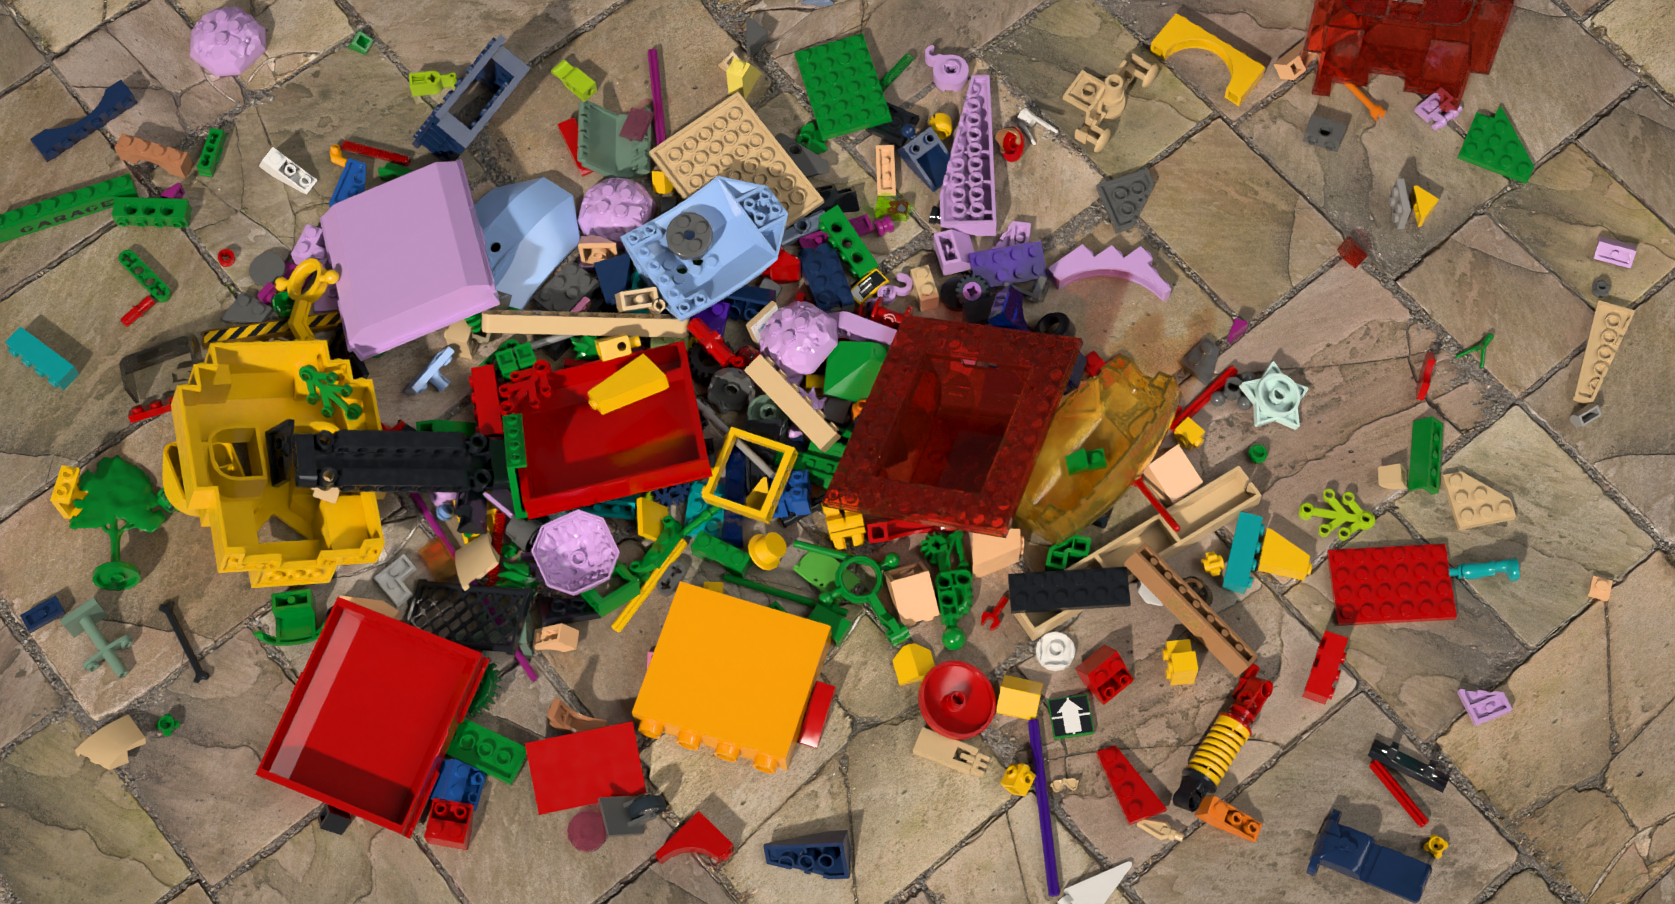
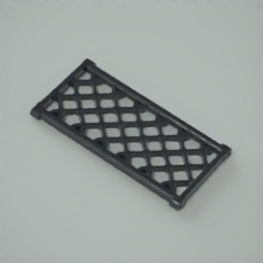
M427 579L418 580L406 624L412 626L414 624L418 628L416 621L425 616L427 622L419 627V629L424 630L426 627L431 626V633L439 636V632L447 627L449 634L445 639L473 650L506 652L507 655L516 654L534 593L532 587L521 589L469 584L470 588L464 591L460 583L428 581ZM426 589L427 594L422 597L423 590ZM437 590H442L443 596L435 601L433 595ZM454 591H459L460 598L452 603L450 596ZM471 592L476 593L477 599L468 604L467 597ZM488 594H493L494 600L490 604L485 605L483 602L484 598ZM505 595H509L512 600L503 607L500 602ZM522 597H524L522 606L520 608L518 606V602L522 599ZM430 598L432 604L423 609L422 603ZM447 599L449 606L440 611L438 605ZM464 601L466 607L457 612L455 606ZM481 602L483 609L474 614L472 608ZM498 603L500 610L491 615L489 609ZM513 605H516L517 612L509 617L506 611ZM418 606H419L420 609H421V612L416 616V613H417V610H418ZM436 607L438 614L429 619L427 613ZM453 609L455 615L446 621L444 614ZM470 610L471 618L463 622L461 616ZM487 612L489 618L480 624L478 617ZM504 613L506 620L497 625L495 619ZM442 617L444 623L435 629L433 622ZM518 617L516 626H514L512 621ZM459 619L460 626L452 631L450 624ZM476 620L478 626L469 632L467 625ZM493 622L495 628L486 634L484 627ZM510 623L512 630L503 635L501 629ZM465 629L466 635L462 640H457L456 633ZM481 630L484 636L479 642H474L473 635ZM499 632L501 638L496 643H491L490 637ZM513 635L511 643L508 645L507 639Z

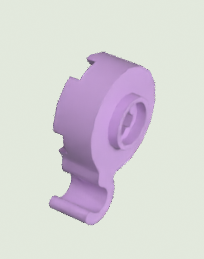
M928 46L925 50V63L933 67V81L937 88L942 91L954 90V92L963 89L969 77L966 61L960 56L953 54H937L934 56V46Z

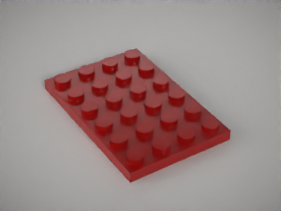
M1445 544L1335 549L1327 551L1337 626L1455 620L1457 618Z

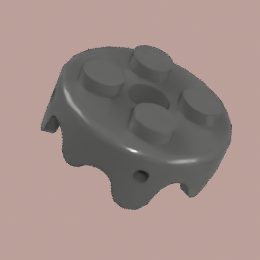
M690 212L676 216L667 227L666 240L668 248L682 260L702 259L713 243L711 225L703 216L697 213ZM687 231L694 232L695 237L691 240L685 239L684 234Z
M723 368L715 372L709 379L707 388L708 400L717 405L718 411L721 414H727L729 411L742 412L754 400L755 383L741 369ZM734 386L736 390L731 391L727 387Z

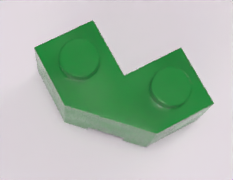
M1072 534L1066 540L1051 546L1048 551L1045 572L1065 570L1067 561L1077 563L1087 557L1092 538Z

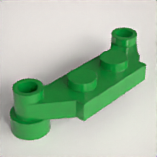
M671 515L663 518L664 530L641 561H633L630 564V570L634 573L633 575L639 578L640 583L649 580L651 576L650 571L656 568L660 569L681 539L678 532L683 529V526Z

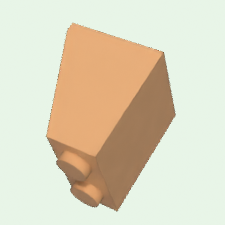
M1179 444L1162 448L1135 468L1141 472L1143 479L1166 505H1173L1179 502L1187 494L1190 495L1199 490V486L1203 484V481Z
M973 528L972 579L981 578L1019 562V555H1023L1024 536H1020V529Z
M922 561L884 572L900 623L903 622L905 626H912L917 621H930L935 616L940 615L930 574Z

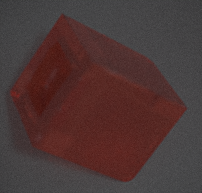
M1350 236L1337 249L1342 259L1355 269L1368 256L1365 249Z

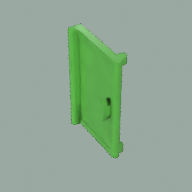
M809 551L798 564L794 565L793 570L820 592H831L836 589L835 573L841 563L833 557ZM845 568L843 582L845 587L851 591L857 584H860V579ZM839 595L834 598L833 602L839 604L844 598Z

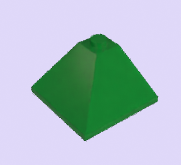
M838 341V345L827 356L823 395L854 402L866 399L875 406H878L888 365L890 346L874 342Z

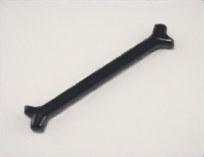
M170 601L167 604H160L159 611L166 614L195 672L193 682L199 683L201 680H208L210 674L202 669L173 612L175 602Z

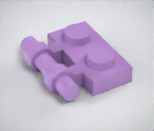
M1440 88L1415 107L1414 112L1427 123L1433 119L1435 123L1432 124V129L1436 131L1439 128L1445 127L1449 120L1455 119L1463 109L1460 105L1453 107L1451 104L1454 98ZM1443 110L1447 112L1444 116L1440 115Z

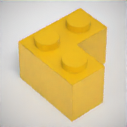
M1190 639L1166 641L1165 648L1162 649L1163 661L1166 660L1167 662L1165 677L1169 679L1170 686L1194 683L1198 673L1196 653L1191 648Z

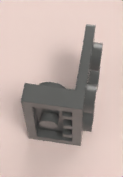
M1039 276V279L1036 278L1032 285L1033 293L1005 282L1004 286L1008 287V292L1018 291L1019 296L1022 293L1025 295V299L1038 303V301L1044 302L1052 281Z

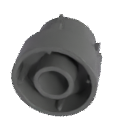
M514 516L508 523L505 534L518 547L526 552H530L539 530L544 524L536 518L516 519V516Z

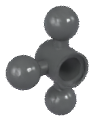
M1245 371L1241 374L1240 379L1236 377L1228 378L1223 392L1216 391L1212 393L1210 397L1211 403L1218 407L1225 403V398L1230 401L1237 399V405L1241 410L1250 409L1252 402L1246 395L1241 394L1239 385L1246 381L1255 380L1254 374L1250 371ZM1229 387H1234V388H1236L1237 390H1236V391H1232V390L1229 389Z

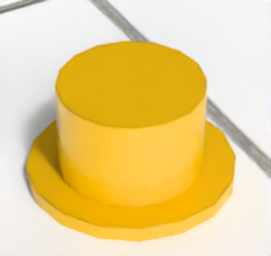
M770 532L766 535H754L748 544L750 557L763 570L770 571L775 569L780 563V558L787 551L784 539L776 532Z

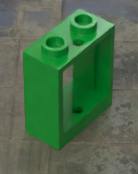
M617 560L611 578L619 574L627 584L604 598L596 592L595 588L580 593L601 617L641 594L639 578L636 575H632L625 563L621 564L619 560Z

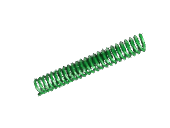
M905 54L880 80L879 83L883 88V92L909 66L908 64L914 61L912 55Z

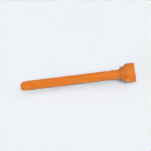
M1328 58L1322 59V63L1370 110V116L1375 121L1379 120L1378 116L1382 118L1386 114V110L1381 105H1375Z

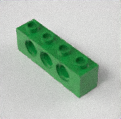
M115 197L112 218L116 225L122 227L132 225L138 227L155 226L163 228L168 226L182 228L189 227L192 207L188 199Z
M838 205L819 216V229L822 233L827 234L829 237L828 242L833 248L836 247L840 260L843 263H847L849 273L853 278H857L860 281L873 270L878 269V263ZM838 226L841 228V231L836 233L832 230V227ZM848 241L852 246L846 248L842 245V242ZM854 256H859L862 259V261L860 263H856L853 261L852 258Z

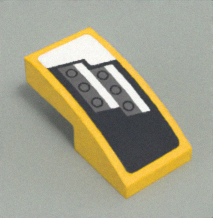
M875 269L851 289L853 298L860 305L861 303L864 304L868 298H871L874 294L877 295L878 289L881 286L887 285L890 281L878 269Z

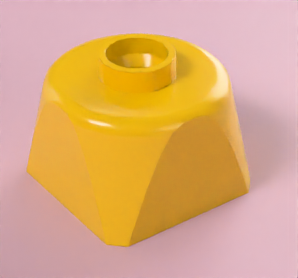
M177 441L168 443L163 450L162 467L163 488L166 497L172 506L180 512L199 517L198 509L187 510ZM232 443L212 444L217 467L229 476L245 477Z

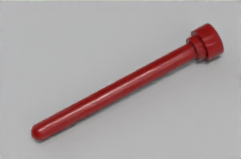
M1138 469L1129 471L1126 475V480L1130 485L1140 489L1173 531H1180V525L1143 482L1141 472Z

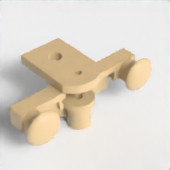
M1132 54L1129 65L1126 67L1127 61L1123 60L1117 70L1105 79V82L1082 70L1063 95V100L1086 112L1085 124L1080 130L1076 129L1075 139L1084 144L1089 141L1096 145L1094 149L1096 153L1102 151L1109 142L1111 132L1109 128L1105 130L1099 128V125L1102 121H1113L1122 115L1125 109L1124 91L1135 76L1143 80V88L1152 84L1158 72L1157 64L1150 65L1143 61L1144 59ZM1089 90L1093 94L1087 96L1083 94V92Z

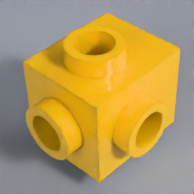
M1010 763L1000 785L1013 795L1026 796L1036 775L1024 763Z

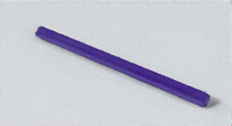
M1030 719L1028 720L1033 771L1036 775L1035 787L1048 895L1056 897L1059 896L1060 890L1039 720Z

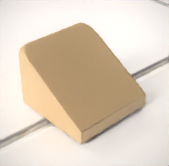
M732 51L717 65L726 72L734 57L740 58Z

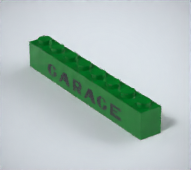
M130 173L2 213L0 214V243L113 208L115 197L139 198L136 184Z

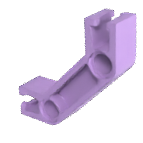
M850 312L827 313L837 321L838 339L846 338L854 342H874L890 346L889 356L898 365H902L904 359L908 364V357H916L919 348L904 333Z

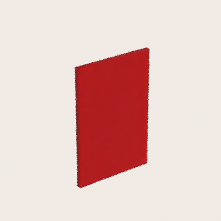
M633 721L525 743L538 814L541 815L599 803L598 798L634 796L647 793Z

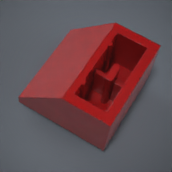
M781 246L778 259L759 276L762 278L766 276L777 284L799 282L801 280L800 260L795 255L785 252Z
M1105 644L1075 668L1083 684L1103 705L1134 681L1118 651Z
M433 798L424 834L427 843L468 850L472 834L474 805Z

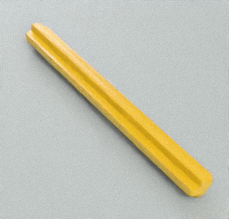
M684 539L677 543L660 569L656 568L653 570L649 580L640 587L641 594L631 599L611 625L614 631L618 633L622 631L656 587L658 580L669 565L675 562L687 546V542Z

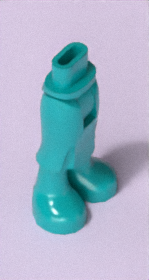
M1510 557L1496 562L1491 560L1489 562L1458 564L1457 568H1448L1449 576H1457L1458 579L1463 577L1464 579L1475 580L1484 577H1496V573L1499 572L1507 574L1511 582H1515L1520 578L1517 557Z

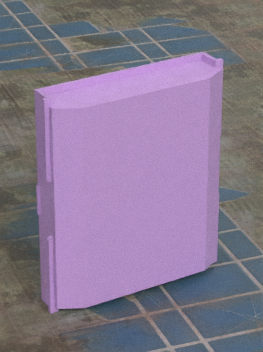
M461 159L451 162H435L338 202L323 216L319 217L329 264L339 274V280L336 283L339 295L337 302L347 349L349 352L353 351L360 361L500 305L485 248L486 242L483 230L479 225L467 175Z

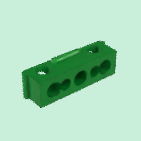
M210 128L197 165L199 175L213 177L227 138L224 130Z

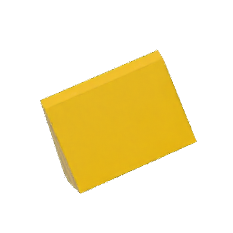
M1004 675L996 713L1026 720L1036 719L1043 683Z

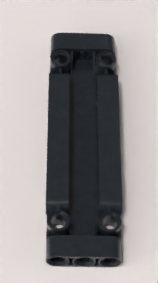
M322 430L318 434H292L294 478L297 488H319L323 491L338 488L339 491L442 493H462L471 489L475 492H482L484 489L510 488L504 436L485 437L481 433H475L471 437H465V434L462 432L338 430L333 434L328 430ZM320 440H324L327 444L321 443ZM323 477H328L330 481H326Z

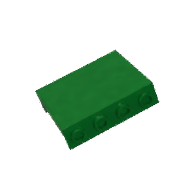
M522 413L504 415L502 418L506 464L516 519L528 518L522 501L518 468L527 467Z

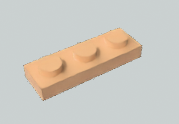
M876 145L878 197L896 196L894 145Z

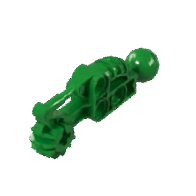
M956 530L949 536L942 532L938 536L934 531L932 536L927 534L926 540L921 541L922 548L920 552L924 554V560L930 559V564L938 566L939 574L935 578L934 590L941 625L946 626L941 635V640L944 647L957 651L966 643V634L963 629L957 626V623H959V619L963 618L964 614H969L970 608L973 606L972 574L969 563L965 559L963 532ZM956 543L960 564L952 571L949 557ZM964 579L967 583L962 584L958 580ZM946 582L948 585L941 586L939 583ZM950 600L952 603L944 604L942 601Z

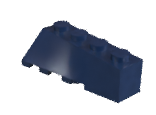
M744 285L720 302L730 303V318L749 322L771 301L776 303V290Z

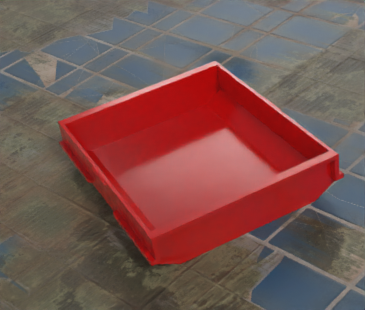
M684 341L633 352L632 354L607 361L596 360L553 371L547 375L549 385L553 391L550 397L542 396L540 392L542 385L539 378L535 383L537 397L542 405L540 410L532 411L530 409L528 392L516 406L515 414L522 413L527 467L518 468L522 501L528 519L713 476L689 367L688 352ZM642 354L648 357L666 375L669 388L602 415L597 409L593 410L588 402L590 400L588 391ZM530 377L523 378L522 381L528 380ZM512 381L506 382L507 385L513 384ZM519 390L511 392L508 400L511 401Z
M337 597L308 662L293 688L288 705L255 775L411 839L439 777L438 770L458 725L463 723L490 659L478 651Z

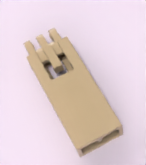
M922 727L913 748V754L970 775L972 773L980 777H984L985 772L978 768L987 770L988 767L987 764L981 761L989 763L991 760L990 757L978 753L979 749L958 740L946 738ZM956 752L961 754L960 759H965L967 762L963 763L953 759Z

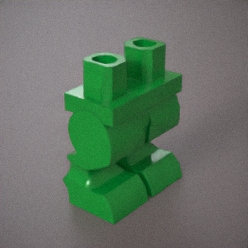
M530 342L513 347L517 360H515L511 348L495 353L505 382L511 381L510 374L513 371L533 368L536 358Z

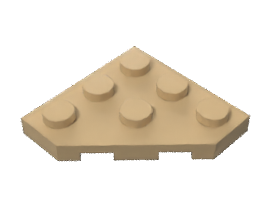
M1462 471L1442 476L1458 530L1515 520L1516 514L1510 498Z

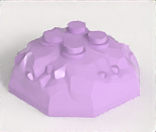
M236 6L211 9L207 14L202 15V18L196 22L191 30V58L216 77L241 75L266 52L265 27L258 23L252 15L247 14Z
M608 178L587 190L581 204L577 220L578 226L585 236H601L615 242L617 249L625 251L626 248L620 237L652 221L656 214L657 204L643 185L627 178Z
M792 302L788 306L775 311L760 332L759 344L761 355L765 358L769 356L776 363L774 367L777 371L781 369L788 376L787 379L814 373L838 345L837 321L811 303Z
M578 509L542 525L531 550L547 587L573 596L591 590L609 580L620 555L604 518Z

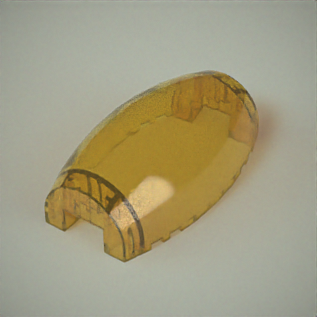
M1121 354L1116 356L1100 368L1102 372L1094 379L1092 377L1086 380L1088 384L1080 392L1076 389L1045 422L1024 451L1023 455L1025 458L1021 464H1016L1014 468L1016 473L1012 480H1007L999 500L1023 525L1050 543L1059 545L1083 531L1122 499L1144 473L1162 445L1182 397V391L1173 376L1158 371L1152 378L1143 374L1133 359ZM1082 448H1085V451L1103 448L1107 468L1069 476L1065 456Z

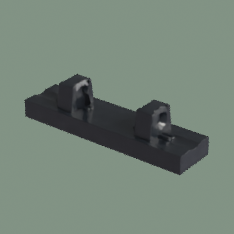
M1376 739L1374 740L1367 756L1443 793L1450 775L1436 769L1438 762L1430 760L1427 765L1399 751L1400 744L1395 741L1392 742L1391 746H1388Z

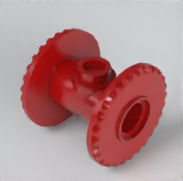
M879 296L874 305L870 320L900 330V332L907 335L912 320L913 306L909 305L905 314L884 308V297Z

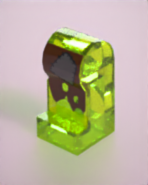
M878 196L875 219H882L885 215H889L892 221H907L911 205L906 201L885 199V196Z

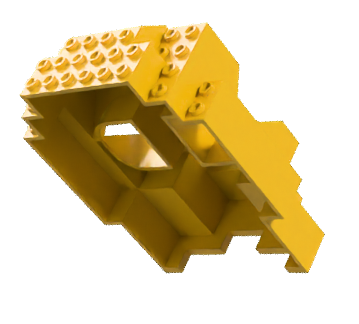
M327 340L210 343L205 361L193 365L188 384L177 385L171 409L187 510L198 509L201 527H211L218 573L248 571L251 588L330 583L338 565L377 563L385 546L376 499H384L387 492L340 491L336 504L313 497L314 490L311 488H297L295 485L293 456L290 481L280 487H272L265 437L267 430L287 419L295 420L294 433L318 434L322 430H328L333 434L338 430H382L373 380L365 378L353 379L349 359L337 358L330 360ZM305 365H313L319 372H335L338 376V380L334 383L335 385L348 384L353 389L349 397H343L340 393L336 394L349 405L351 403L360 405L363 410L362 415L357 420H349L345 416V411L330 399L335 413L330 418L324 417L321 413L324 405L320 389L315 386L316 392L320 396L316 405L309 404L306 399L309 391L306 382L299 376L300 368ZM246 442L252 476L234 477L223 473L216 465L212 444ZM272 516H276L307 540L259 543L257 532Z

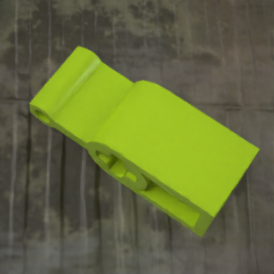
M564 59L551 70L554 76L559 78L571 92L584 102L597 92L596 82L577 67H572Z
M436 71L409 73V84L413 97L438 94L443 88L447 87L456 88L454 85L458 81L456 73L453 72L447 75H440Z

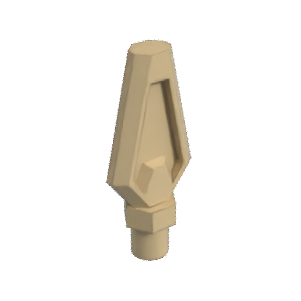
M1145 819L1137 823L1139 828L1159 840L1169 838L1170 840L1175 839L1182 842L1184 838L1183 833L1171 828L1166 821Z

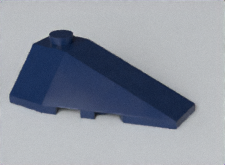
M848 830L825 831L765 843L763 845L766 863L789 870L795 868L803 870L806 874L811 875V873L823 875L822 878L826 879L850 878L851 847Z

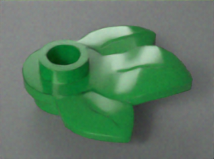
M808 123L801 128L800 134L795 139L796 142L815 154H821L828 150L824 144L827 140L822 141L820 132L815 130L813 123Z

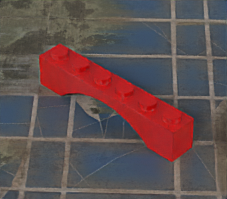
M981 505L866 520L869 543L890 541L904 536L934 531L973 530V528H986L984 510Z

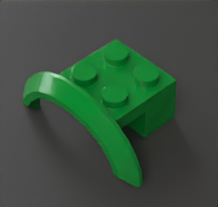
M311 588L271 594L272 613L276 620V637L268 635L263 631L253 632L257 639L276 646L301 645L318 640L326 622L322 623V626L317 630L316 599Z

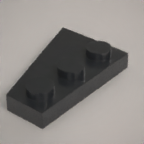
M342 322L338 323L327 344L330 357L333 360L337 358L349 359L353 379H367L369 372L364 361H360L353 351H348Z
M287 419L265 432L272 487H280L290 481L292 462L291 440L294 433V419Z
M537 594L542 627L601 618L583 597L565 599L560 595H554L553 598L544 597V594Z

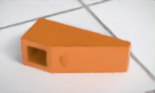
M1214 795L1204 797L1194 815L1211 826L1251 842L1257 841L1263 825Z

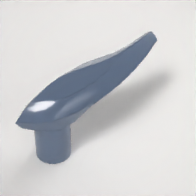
M805 0L801 2V4L814 6H830L835 4L832 0Z

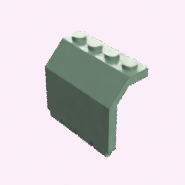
M588 100L586 102H579L578 131L580 132H578L579 148L577 161L582 163L581 166L608 178L639 179L648 174L651 168L649 155L651 150V109L644 107L635 114H617Z

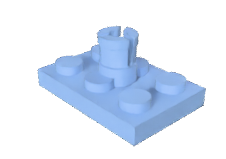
M450 347L440 350L403 392L408 396L422 393L428 386L426 384L427 381L435 386L439 392H442L451 381L444 377L438 369L446 366L453 359L451 355L455 351Z

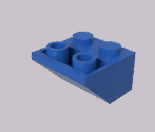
M457 759L443 760L438 770L439 777L430 799L437 798L473 804L474 811H476L486 774Z

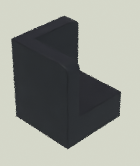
M328 804L324 805L318 815L320 829L339 835L344 833L351 821L350 813Z

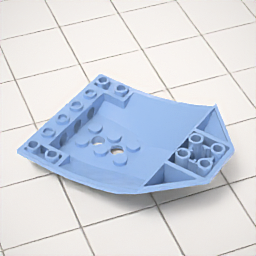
M716 176L711 182L674 208L621 236L620 239L649 288H657V300H663L665 308L682 322L734 293L759 276L778 259L788 212L768 186ZM691 212L703 216L709 222L713 231L712 246L702 258L703 263L698 266L693 264V260L680 259L669 250L667 245V227L676 216L683 213ZM687 231L684 237L687 240H691L695 237V234L692 231ZM679 268H684L687 270V272L681 274L678 273L677 270Z
M545 177L493 188L474 205L479 225L483 230L486 242L485 248L496 289L512 295L509 307L521 310L525 308L556 267L578 246L580 240L574 196ZM495 243L501 245L498 252L491 251V246Z

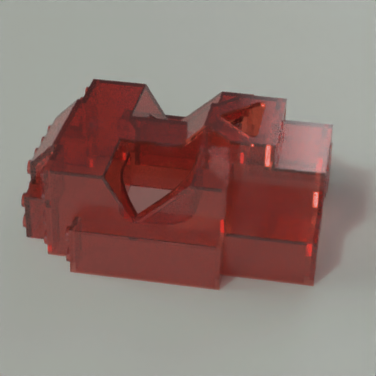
M1311 0L1306 20L1303 47L1304 52L1317 53L1311 94L1329 97L1331 83L1354 84L1355 86L1367 87L1369 73L1404 77L1403 92L1425 95L1438 93L1439 109L1441 111H1458L1470 73L1490 74L1514 0H1419V3L1395 0Z

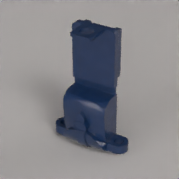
M1333 809L1329 819L1325 821L1321 832L1314 842L1306 873L1315 877L1320 865L1410 902L1418 903L1432 873L1431 865L1385 846L1377 845L1372 836L1338 824L1342 812Z

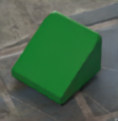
M359 30L351 40L348 48L365 55L374 40Z

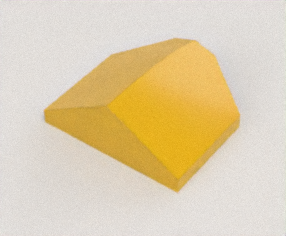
M915 643L903 646L892 660L899 686L921 681L935 666L931 650Z

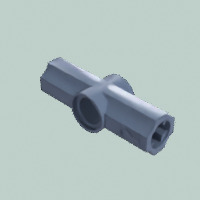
M821 209L806 218L803 217L785 229L781 246L785 248L798 241V238L818 231L819 216L824 214L825 211Z

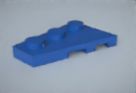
M348 158L329 202V207L365 192L366 163Z

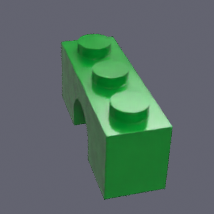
M701 530L691 544L692 555L708 563L711 560L717 561L725 567L726 572L740 578H745L753 564L752 558L748 553Z

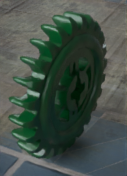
M495 663L488 664L482 682L479 684L465 718H468V713L472 717H476V711L478 714L483 715L482 708L489 711L488 703L496 704L492 697H500L495 690L502 689V687L496 685L502 679L495 676L501 672L493 670L497 667Z

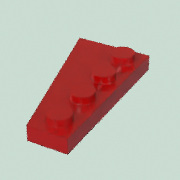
M1116 745L1096 752L1128 825L1167 811L1164 804Z

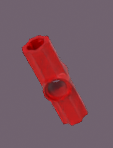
M700 317L690 321L687 330L699 341V345L708 355L711 354L723 368L731 365L736 355L724 344L719 333L711 330Z

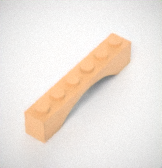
M1349 4L1273 63L1280 79H1296L1307 70L1311 60L1325 47L1339 38L1358 30L1370 21L1364 5Z

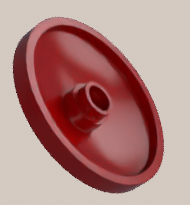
M946 661L934 666L922 679L918 690V705L924 720L935 732L949 739L966 740L979 735L990 725L996 710V697L990 681L978 668L962 661Z

